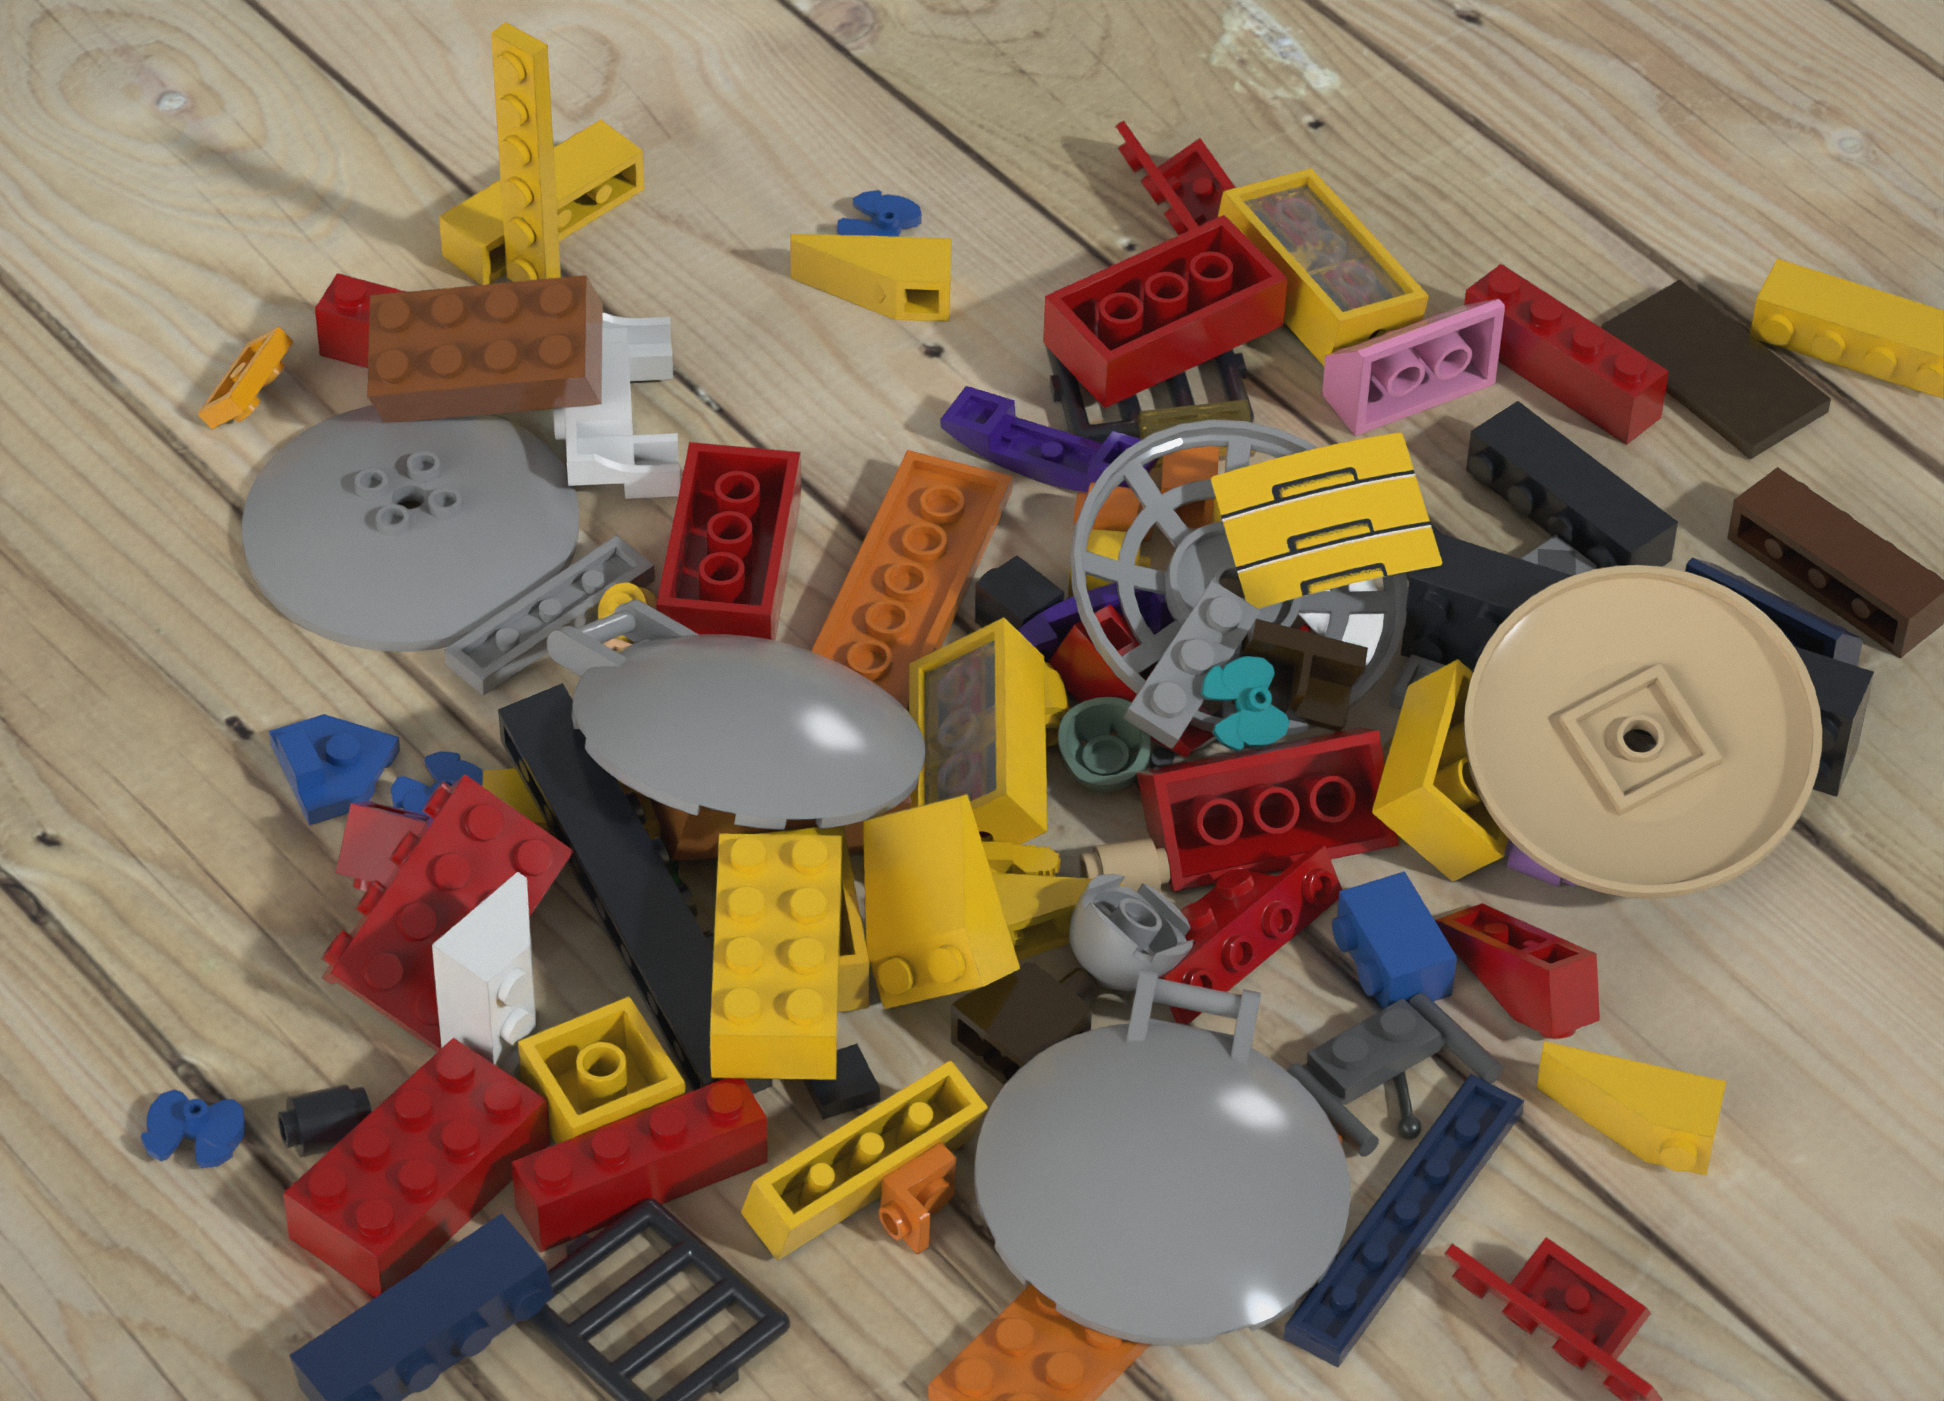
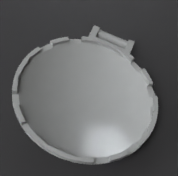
M631 600L621 604L615 609L614 614L579 628L565 626L552 631L547 638V649L552 659L581 677L574 692L571 717L574 729H581L586 737L585 750L608 773L628 787L667 806L693 815H698L701 806L736 814L735 825L785 830L787 819H816V824L822 829L849 825L883 814L905 800L918 784L919 774L924 766L926 755L922 733L913 717L893 696L856 671L817 653L764 638L741 635L697 634L639 600ZM622 635L635 642L617 651L602 644Z
M1140 969L1130 1023L1093 1029L1054 1044L1021 1067L1001 1089L984 1119L978 1139L974 1165L976 1199L980 1215H984L986 1223L995 1239L994 1248L1006 1266L1024 1286L1031 1283L1042 1294L1056 1302L1055 1310L1060 1314L1098 1332L1133 1342L1174 1346L1208 1344L1215 1342L1216 1335L1234 1332L1249 1327L1250 1331L1253 1332L1274 1322L1294 1308L1295 1301L1306 1293L1315 1282L1320 1283L1335 1260L1343 1240L1350 1206L1349 1171L1338 1135L1315 1098L1295 1077L1279 1064L1251 1048L1261 997L1260 992L1243 989L1242 995L1159 979V972ZM1152 1003L1237 1019L1234 1035L1151 1019Z

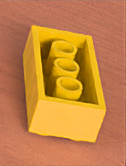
M719 834L710 1021L711 1078L836 1080L842 836Z

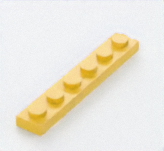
M504 22L491 32L507 278L513 282L560 278L548 45L515 26Z

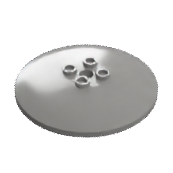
M370 405L347 411L309 428L287 443L268 461L255 479L247 496L242 518V540L247 566L255 583L273 606L293 622L319 636L345 645L370 650L413 652L449 647L568 568L574 557L579 539L580 519L577 494L574 486H568V474L565 466L541 439L517 423L497 414L385 423L376 408ZM405 501L422 503V505L414 509H406L399 504Z

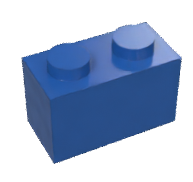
M1405 871L1340 891L1337 917L1332 920L1334 939L1343 953H1350L1357 965L1359 981L1364 992L1368 996L1374 995L1382 1010L1402 998L1409 1003L1418 993H1425L1433 1002L1452 996L1457 957Z

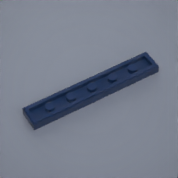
M1470 1074L1336 1255L1324 1278L1319 1284L1316 1283L1285 1324L1283 1339L1339 1367L1522 1115L1524 1100Z

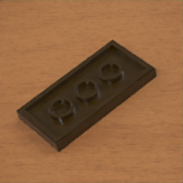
M1680 279L1601 325L1602 329L1668 370L1666 392L1750 460L1829 412L1831 402L1829 396Z

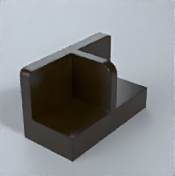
M1255 619L1241 642L1239 658L1246 656L1260 657L1267 660L1273 666L1274 676L1268 688L1272 695L1271 704L1285 713L1289 720L1338 732L1342 731L1346 725L1351 689L1365 668L1368 648Z

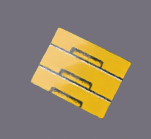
M1400 432L1315 448L1232 470L1211 478L1245 600L1257 609L1353 583L1442 565L1441 556L1403 434Z

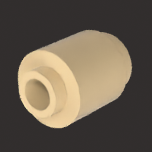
M1151 838L1097 845L1093 847V852L1080 854L1079 857L1081 878L1094 879L1098 875L1117 874L1125 876L1121 882L1123 886L1136 892L1144 883L1161 893V884L1169 883L1170 881L1169 862L1164 848L1156 849Z

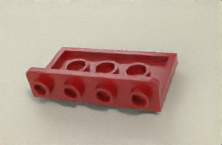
M466 774L455 781L452 786L443 781L436 788L422 809L424 813L430 816L418 835L410 830L405 834L389 858V861L397 865L384 885L378 880H375L370 885L355 910L363 915L351 934L342 929L330 943L321 958L329 964L321 977L323 980L331 985L338 983L436 1052L441 1049L432 945L517 872L527 878L530 917L574 852V850Z

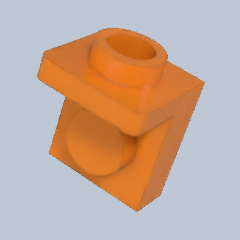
M942 1142L881 1180V1206L879 1209L881 1223L892 1238L898 1241L903 1239L916 1254L929 1248L930 1214L942 1209L951 1197L955 1195L957 1158Z

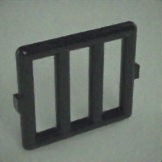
M1045 345L1053 375H1050L1051 394L1054 402L1061 401L1070 434L1103 444L1112 431L1143 440L1153 433L1184 423L1206 420L1246 421L1250 423L1254 421V413L1243 381L1246 379L1247 367L1242 353H1234L1233 349L1214 357L1229 408L1197 412L1187 375L1184 371L1165 380L1175 414L1144 418L1138 396L1135 394L1117 403L1122 421L1090 424L1077 378Z
M653 1198L642 1200L593 1238L584 1233L566 1246L567 1257L548 1270L554 1297L648 1227L671 1246L670 1249L570 1324L546 1303L535 1316L527 1320L615 1401H654L632 1379L733 1302L739 1305L757 1323L655 1401H698L712 1389L719 1394L723 1393L739 1380V1368L784 1335L790 1328V1318L780 1307ZM691 1264L714 1284L613 1362L589 1342Z

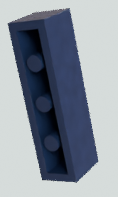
M501 1213L289 1355L301 1391L310 1401H402L412 1393L426 1390L438 1379L441 1373L466 1356L471 1357L482 1352L494 1337L516 1322L532 1318L543 1308L547 1301L554 1297L546 1263Z

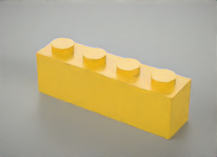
M602 119L584 130L573 134L569 139L554 147L559 241L645 190L643 150ZM497 180L489 187L464 202L453 206L439 216L442 256L479 285L491 284L507 274L501 181Z
M1776 259L1756 298L1750 335L1753 338L1944 399V310L1785 260Z
M949 1060L754 1180L740 1213L778 1261L881 1197L882 1178L940 1142L952 1153L971 1141L988 1107L955 1064Z

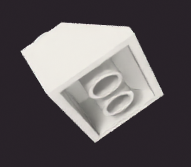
M517 872L432 945L441 1048L452 1038H455L521 1082L518 1041L537 1034L527 878Z

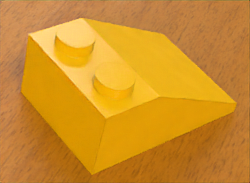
M968 794L863 821L866 948L884 1009L984 987L1020 969Z

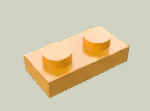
M278 326L248 342L197 415L211 429L231 419L239 423L247 418L260 403V399L256 396L260 389L271 383L284 369L285 363L281 359L294 341Z

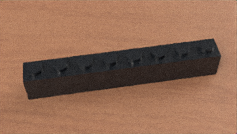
M563 683L498 709L502 745L535 805L546 821L551 834L574 850L567 863L692 1090L694 1091L725 1079L711 1078L710 1021L714 933L711 930L702 932L695 919L698 916V911L689 888L685 883L676 885L670 875L669 870L672 869L668 852L659 837L650 839L643 826L646 823L645 814L636 794L633 791L624 793L618 780L602 768L585 750L586 737L581 729H574L571 717L573 700ZM743 1078L753 1094L773 1086V1079Z

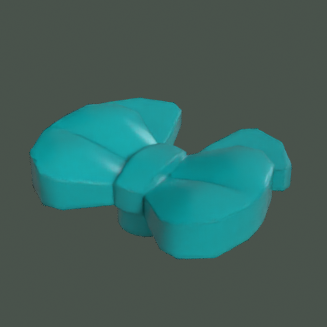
M1246 656L1230 662L1223 668L1219 665H1214L1202 680L1201 695L1206 700H1236L1235 706L1238 712L1216 724L1212 731L1222 746L1236 752L1243 748L1258 749L1272 745L1287 734L1290 724L1287 715L1271 704L1272 695L1268 688L1274 676V668L1264 658Z

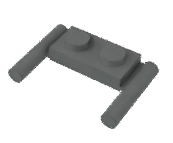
M1418 993L1409 1003L1402 998L1307 1052L1306 1064L1303 1066L1299 1063L1294 1064L1286 1071L1295 1077L1315 1098L1326 1113L1336 1133L1343 1137L1360 1156L1365 1157L1376 1149L1379 1139L1344 1105L1439 1052L1444 1046L1450 1049L1482 1080L1490 1084L1501 1076L1504 1068L1499 1061L1425 993Z

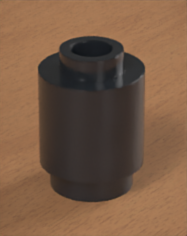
M347 1084L287 1097V1110L278 1112V1125L284 1146L286 1148L295 1147L298 1155L302 1158L330 1151L363 1121L372 1110L367 1093L363 1087L350 1089Z

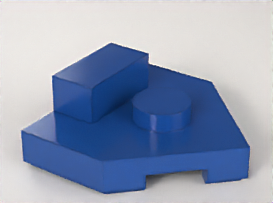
M326 714L269 731L272 749L309 826L348 814L351 803L370 801L375 792L376 782L384 769L392 765L400 752L398 736Z

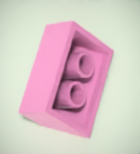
M1500 299L1466 304L1325 356L1322 396L1354 436L1492 386L1496 381L1505 305Z

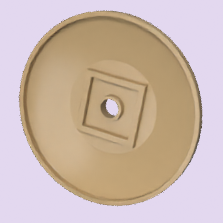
M1628 565L1595 569L1561 580L1529 598L1510 614L1486 644L1470 680L1464 711V743L1470 774L1488 813L1502 832L1527 856L1555 875L1576 885L1621 897L1651 899L1694 894L1728 882L1756 866L1787 837L1800 818L1810 798L1818 774L1822 752V723L1815 688L1805 664L1782 630L1764 612L1731 589L1686 571L1659 566ZM1634 729L1645 730L1654 737L1656 746L1648 752H1635L1627 747L1623 736Z

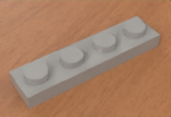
M616 535L444 649L446 666L484 696L548 653L547 638L552 631L565 626L579 628L598 619L599 602L610 587L625 582L645 588L654 582L655 566Z

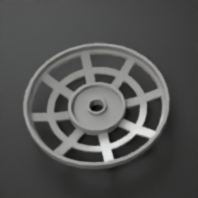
M1206 420L1179 424L1153 433L1127 448L1103 471L1086 497L1074 528L1070 553L1072 591L1080 619L1095 649L1115 675L1136 694L1139 693L1146 682L1139 674L1160 661L1210 582L1213 580L1220 585V580L1224 578H1233L1240 582L1222 517L1221 522L1211 523L1191 532L1174 511V509L1195 501L1216 499L1211 479L1190 482L1162 494L1143 466L1156 458L1179 450L1205 446L1227 447L1226 473L1249 466L1250 450L1279 458L1317 448L1316 446L1277 428L1246 421ZM1125 480L1144 509L1138 514L1128 529L1117 561L1088 552L1087 546L1098 512L1112 491ZM1154 524L1158 526L1176 549L1169 561L1166 572L1134 565L1141 541ZM1404 572L1383 577L1384 591H1349V585L1330 589V591H1321L1259 609L1261 612L1257 619L1291 627L1299 612L1330 614L1329 624L1324 636L1342 641L1348 625L1349 614H1384L1383 628L1374 656L1360 678L1352 686L1349 710L1377 684L1396 654L1406 624L1407 575ZM1086 575L1117 584V594L1124 618L1134 637L1141 644L1122 657L1107 639L1093 612L1087 592ZM1134 588L1165 595L1168 609L1175 621L1156 635H1153L1139 611ZM1241 644L1239 645L1238 649L1230 659L1229 663L1239 658ZM1231 700L1221 701L1222 718L1197 711L1189 724L1212 732L1216 724L1238 711ZM1289 720L1290 724L1286 735L1302 733L1316 726Z

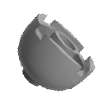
M1117 874L1098 875L1088 883L1076 903L1071 915L1069 942L1078 962L1094 978L1098 986L1106 989L1114 988L1135 992L1140 969L1159 972V978V976L1176 967L1192 948L1193 940L1187 942L1185 935L1191 927L1186 917L1174 903L1154 888L1142 883L1136 892L1128 887L1120 886L1125 876Z

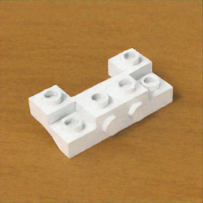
M603 313L602 404L554 409L555 440L566 439L568 486L624 483L625 499L676 497L679 495L677 433L633 435L630 381L673 379L670 317L624 318Z

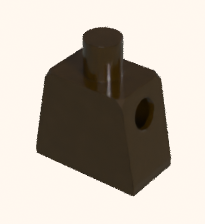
M1024 963L1020 965L1019 970L984 987H980L951 1004L950 1043L1005 1085L1021 1067L1039 1053L1074 1035L1091 1030L1092 1010L1088 1004L1099 996L1098 985L1094 978L1082 968H1075L1058 981L1036 963Z

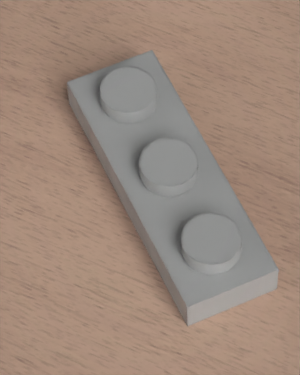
M1212 580L1123 718L1173 749L1205 700L1201 695L1202 680L1214 665H1219L1223 668L1229 663L1261 610Z

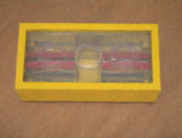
M1312 168L1223 191L1218 217L1225 215L1288 278L1284 322L1323 366H1325V356L1335 353L1342 348L1360 344L1384 335L1389 331L1398 330L1423 320L1429 295Z
M1002 618L909 664V714L913 717L922 733L926 755L924 766L919 774L918 784L909 797L912 802L910 808L968 794L981 841L1013 842V845H1021L1048 832L1044 655L1005 618Z

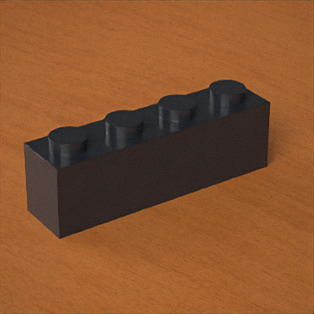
M1516 401L1471 431L1466 470L1480 484L1486 485L1510 503L1519 514L1528 517L1552 537L1557 535L1594 563L1596 569L1628 565L1663 567L1672 561L1678 521L1519 401Z

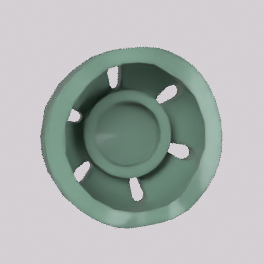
M1117 697L1090 699L1071 708L1061 720L1058 740L1062 762L1074 780L1086 789L1099 793H1110L1125 789L1138 780L1137 771L1145 770L1148 765L1151 750L1150 735L1123 718L1131 705V702ZM1114 730L1117 731L1116 737L1110 736ZM1079 740L1085 741L1086 746L1084 747Z

